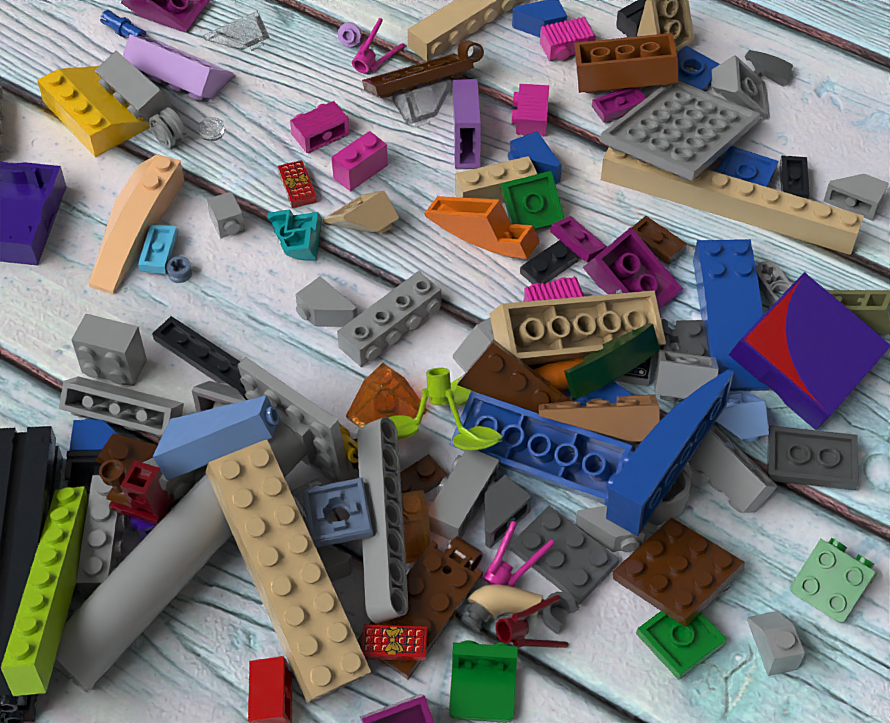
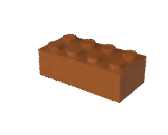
M673 33L574 43L579 93H595L602 90L618 91L622 88L632 87L641 89L646 86H668L678 83V59Z

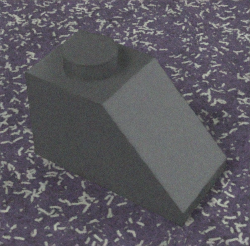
M506 475L498 482H491L484 492L485 545L489 549L506 534L511 522L515 521L517 524L531 511L532 496Z

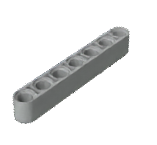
M383 417L366 424L357 431L359 478L363 477L374 535L362 538L365 606L368 617L375 624L405 615L408 611L398 433L394 422L389 417Z

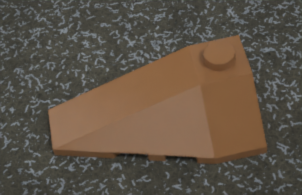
M655 394L617 396L615 403H610V401L602 400L601 398L591 399V401L586 402V406H580V402L577 401L539 404V416L626 441H636V445H639L660 421L659 403Z

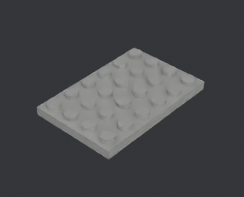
M678 81V83L660 87L603 131L600 142L608 145L613 150L625 152L637 160L651 163L658 169L670 171L682 179L693 181L756 125L761 113Z

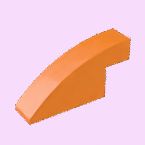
M437 196L424 213L429 220L447 232L477 247L497 254L528 259L540 242L533 225L510 223L499 199Z

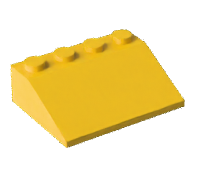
M99 66L57 69L38 79L37 82L43 102L94 157L150 128V125L142 117L136 119L128 111L129 105L125 104L122 106L113 97L114 92L112 90L108 93L98 83L101 78L94 70Z

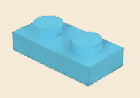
M150 224L138 263L140 272L166 274V264L171 258L178 234L176 226Z

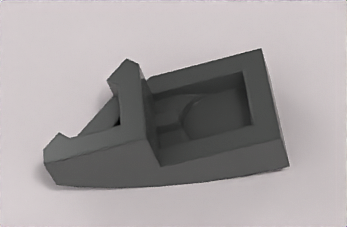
M749 50L745 54V59L752 62L755 68L754 72L758 76L762 74L781 86L788 82L793 64L759 51Z

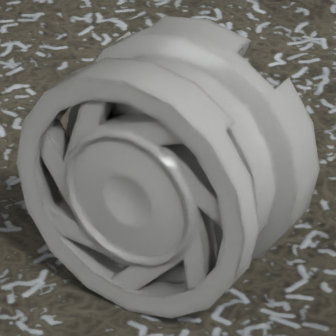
M165 108L160 112V115L156 114L149 118V125L154 136L164 147L170 148L175 145L176 141H182L187 137L186 133L183 134L186 128L182 120L171 108Z

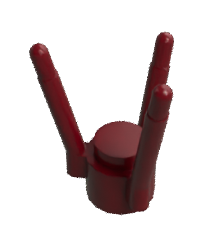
M555 595L522 612L499 619L495 626L498 639L502 643L508 644L512 642L518 648L524 646L567 648L569 644L566 641L525 639L529 632V623L526 619L530 615L558 602L561 599L560 596Z

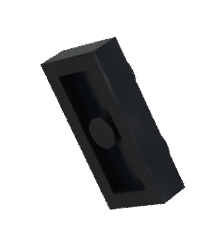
M781 155L780 181L782 192L809 199L807 157Z
M559 240L520 266V274L531 284H546L577 263L578 255Z

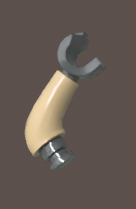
M499 584L485 585L470 595L468 602L471 605L467 610L469 615H464L461 620L469 628L480 633L483 629L481 624H486L489 618L496 619L498 615L503 613L522 612L545 599H542L543 595ZM566 592L550 594L546 599L555 595H559L561 599L530 616L537 617V614L542 615L544 624L551 631L558 634L562 623L552 616L550 610L554 607H561L567 613H573L580 608L575 598Z

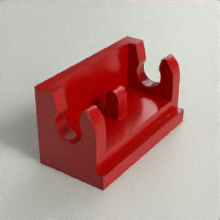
M284 656L249 661V723H292V669Z

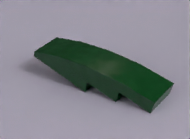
M649 323L602 344L603 349L583 357L584 362L564 370L571 396L579 399L607 385L658 352L660 347L654 325Z

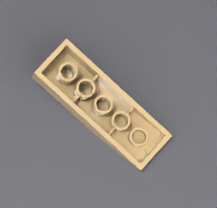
M655 291L503 303L490 313L494 339L527 366L555 363L575 358L584 359L583 357L603 349L602 344L649 323L654 325L659 346L666 344Z

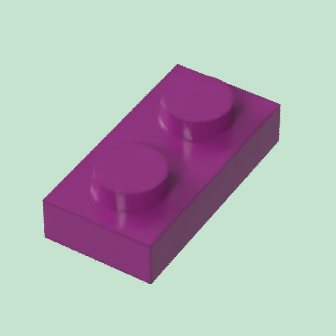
M634 87L624 88L593 99L592 108L604 123L624 116L645 100L646 97L640 89Z
M572 216L552 224L550 232L586 263L607 247Z

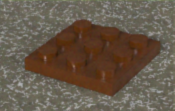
M670 518L612 572L613 580L686 627L744 571L745 562L674 518Z

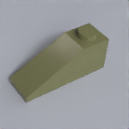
M827 290L876 333H890V290Z

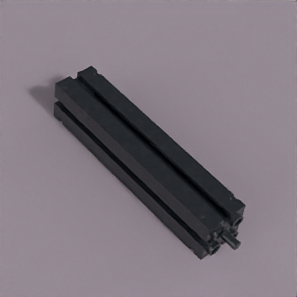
M52 426L27 427V432H17L15 427L0 428V719H4L5 723L35 721V702L37 701L38 694L13 696L1 670V665L54 492L60 489V469L63 464V456L59 446H56V437Z

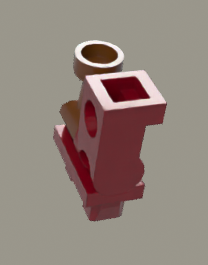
M117 459L107 460L100 466L99 476L106 485L112 486L107 495V500L111 501L109 504L111 510L155 525L169 513L168 508L173 498L166 490L162 489L159 483V479L162 476L159 467L135 460L126 475V469L122 462Z

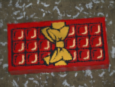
M302 160L278 166V172L292 208L317 202L316 194Z
M364 625L361 650L365 659L426 661L427 626Z

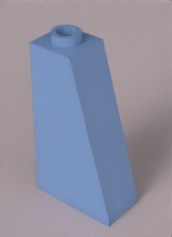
M265 395L172 418L162 435L153 458L166 480L173 479L207 465L210 461L272 438L279 423L278 411L271 405L268 397Z

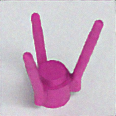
M382 18L378 19L368 39L363 40L358 53L352 60V66L360 73H367L369 70L375 72L382 63L405 47V44L401 43L379 60H375L376 54L369 47L383 22Z
M515 521L511 522L493 562H491L482 578L491 585L499 584L514 587L518 579L554 545V541L549 540L519 570L512 574L513 567L502 560L517 525Z

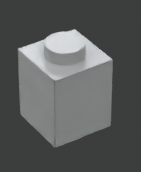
M232 191L207 199L209 215L220 238L245 230L243 213Z

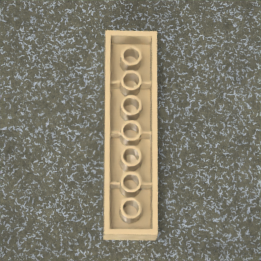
M263 440L208 462L206 469L208 479L306 703L364 678L371 672L268 440Z

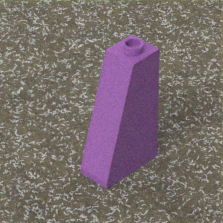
M477 79L453 80L455 168H480L481 120Z

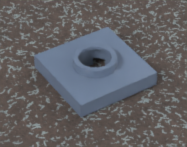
M363 477L302 489L308 532L316 548L374 536ZM336 508L346 509L350 514L346 522L344 519L339 522L332 521L333 524L328 522L327 517Z

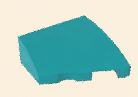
M288 209L268 213L267 217L275 229L274 232L280 240V245L286 256L306 261L317 260L322 222L319 212L293 215L291 210Z

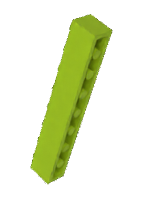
M85 486L67 487L55 490L1 665V670L13 696L40 694L47 691L77 579L89 500Z

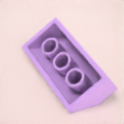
M129 34L123 57L142 74L143 72L149 74L148 79L158 83L168 82L169 88L182 92L184 89L189 92V97L200 101L203 100V97L213 99L234 75L231 71L158 40Z

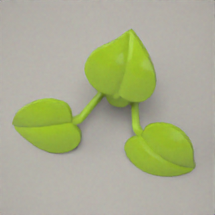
M432 368L426 372L427 388L422 389L423 396L416 418L413 419L403 415L389 417L397 428L398 440L411 437L419 432L417 425L421 423L429 397L431 404H450L458 431L461 433L455 435L452 439L454 446L462 450H479L503 441V437L491 428L475 426L467 430L463 427L456 406L466 404L471 390L457 385L461 377L451 382L450 370L447 368Z

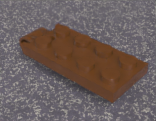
M464 40L458 46V55H447L362 80L364 90L373 95L387 98L393 96L394 91L401 89L404 92L415 90L418 84H436L440 82L442 77L456 78L462 76L463 71L473 69V63L483 58L484 50L480 44ZM473 46V53L471 56H468V50Z
M458 536L449 543L445 553L437 549V543L432 540L407 573V613L380 624H375L371 621L369 625L427 626V655L483 576V571L479 569L474 572L482 560L483 552ZM446 570L451 571L449 574L444 573ZM363 633L357 640L361 649ZM378 659L408 680L422 662Z

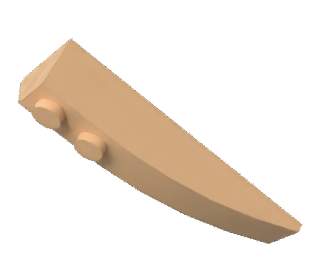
M156 154L137 166L114 201L89 281L91 288L110 294L116 292L142 251L150 224H159L185 182L180 160Z

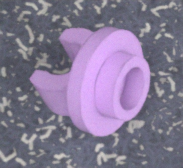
M347 22L340 26L338 38L343 45L353 47L361 40L362 28H359L352 22Z

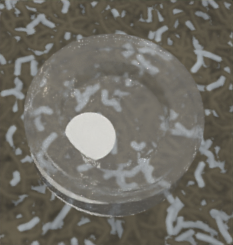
M216 117L203 119L199 123L201 138L206 141H216L222 138L225 133L222 120Z

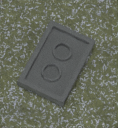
M769 425L767 476L772 481L857 490L859 485L858 435Z
M550 505L510 543V551L524 562H527L549 540H553L554 545L532 568L562 592L570 594L579 605L619 563L618 557Z

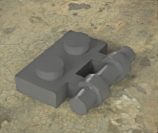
M661 319L666 344L660 346V350L710 357L704 320H676L675 329H671L668 327V321ZM671 343H677L678 349L671 347Z

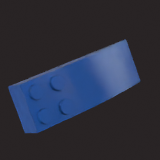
M751 239L697 240L693 266L701 319L704 320L709 356L717 360L718 375L726 370L733 372L730 391H769L768 386L759 382L728 355L739 340L763 316Z
M726 370L681 401L658 422L639 444L635 452H628L622 463L623 469L618 475L614 473L606 486L608 496L604 505L607 506V520L639 536L726 407L733 377L732 371Z
M473 391L470 392L460 417L463 427L467 430L475 426L488 427L497 431L503 437L502 442L478 450L500 460V466L602 504L605 503L608 496L606 486L609 479L614 473L618 475L623 469L622 463L628 452H635L636 450L633 445L580 427L541 417L538 413ZM456 427V429H455V432H454V434H453V437H454L455 435L461 434V433H459L457 427ZM451 439L450 445L457 448L456 446H454L453 440Z

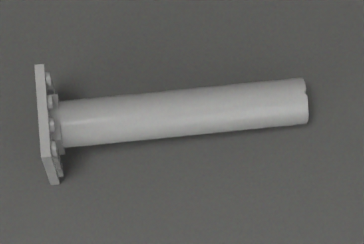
M245 357L238 364L241 375L240 380L246 390V398L249 400L266 395L271 405L277 409L279 414V423L276 426L273 437L268 439V442L284 478L302 460L308 466L315 465L320 469L323 476L332 482L334 480L337 482L349 480L351 474L338 419ZM207 474L189 490L65 621L54 666L69 680L73 679L72 682L85 692H88L233 535Z

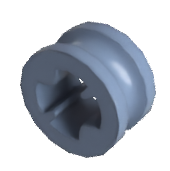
M173 257L166 264L168 277L171 281L183 283L190 279L192 270L190 261L186 257ZM178 268H184V270L180 269V271H175V269L179 270Z

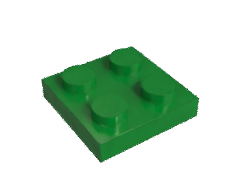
M552 171L500 184L511 224L533 225L534 230L552 226L553 223L565 218Z
M660 611L638 627L636 635L678 680L722 648L727 641V638L702 612L685 627Z

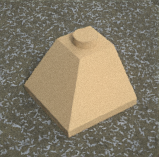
M385 190L362 194L322 220L324 224L363 232L378 231L381 234L393 227L391 223L399 219Z

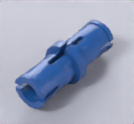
M109 9L101 14V17L104 19H100V22L115 30V33L121 37L126 36L128 38L129 34L141 37L146 35V31L133 25L131 20L126 17H119Z

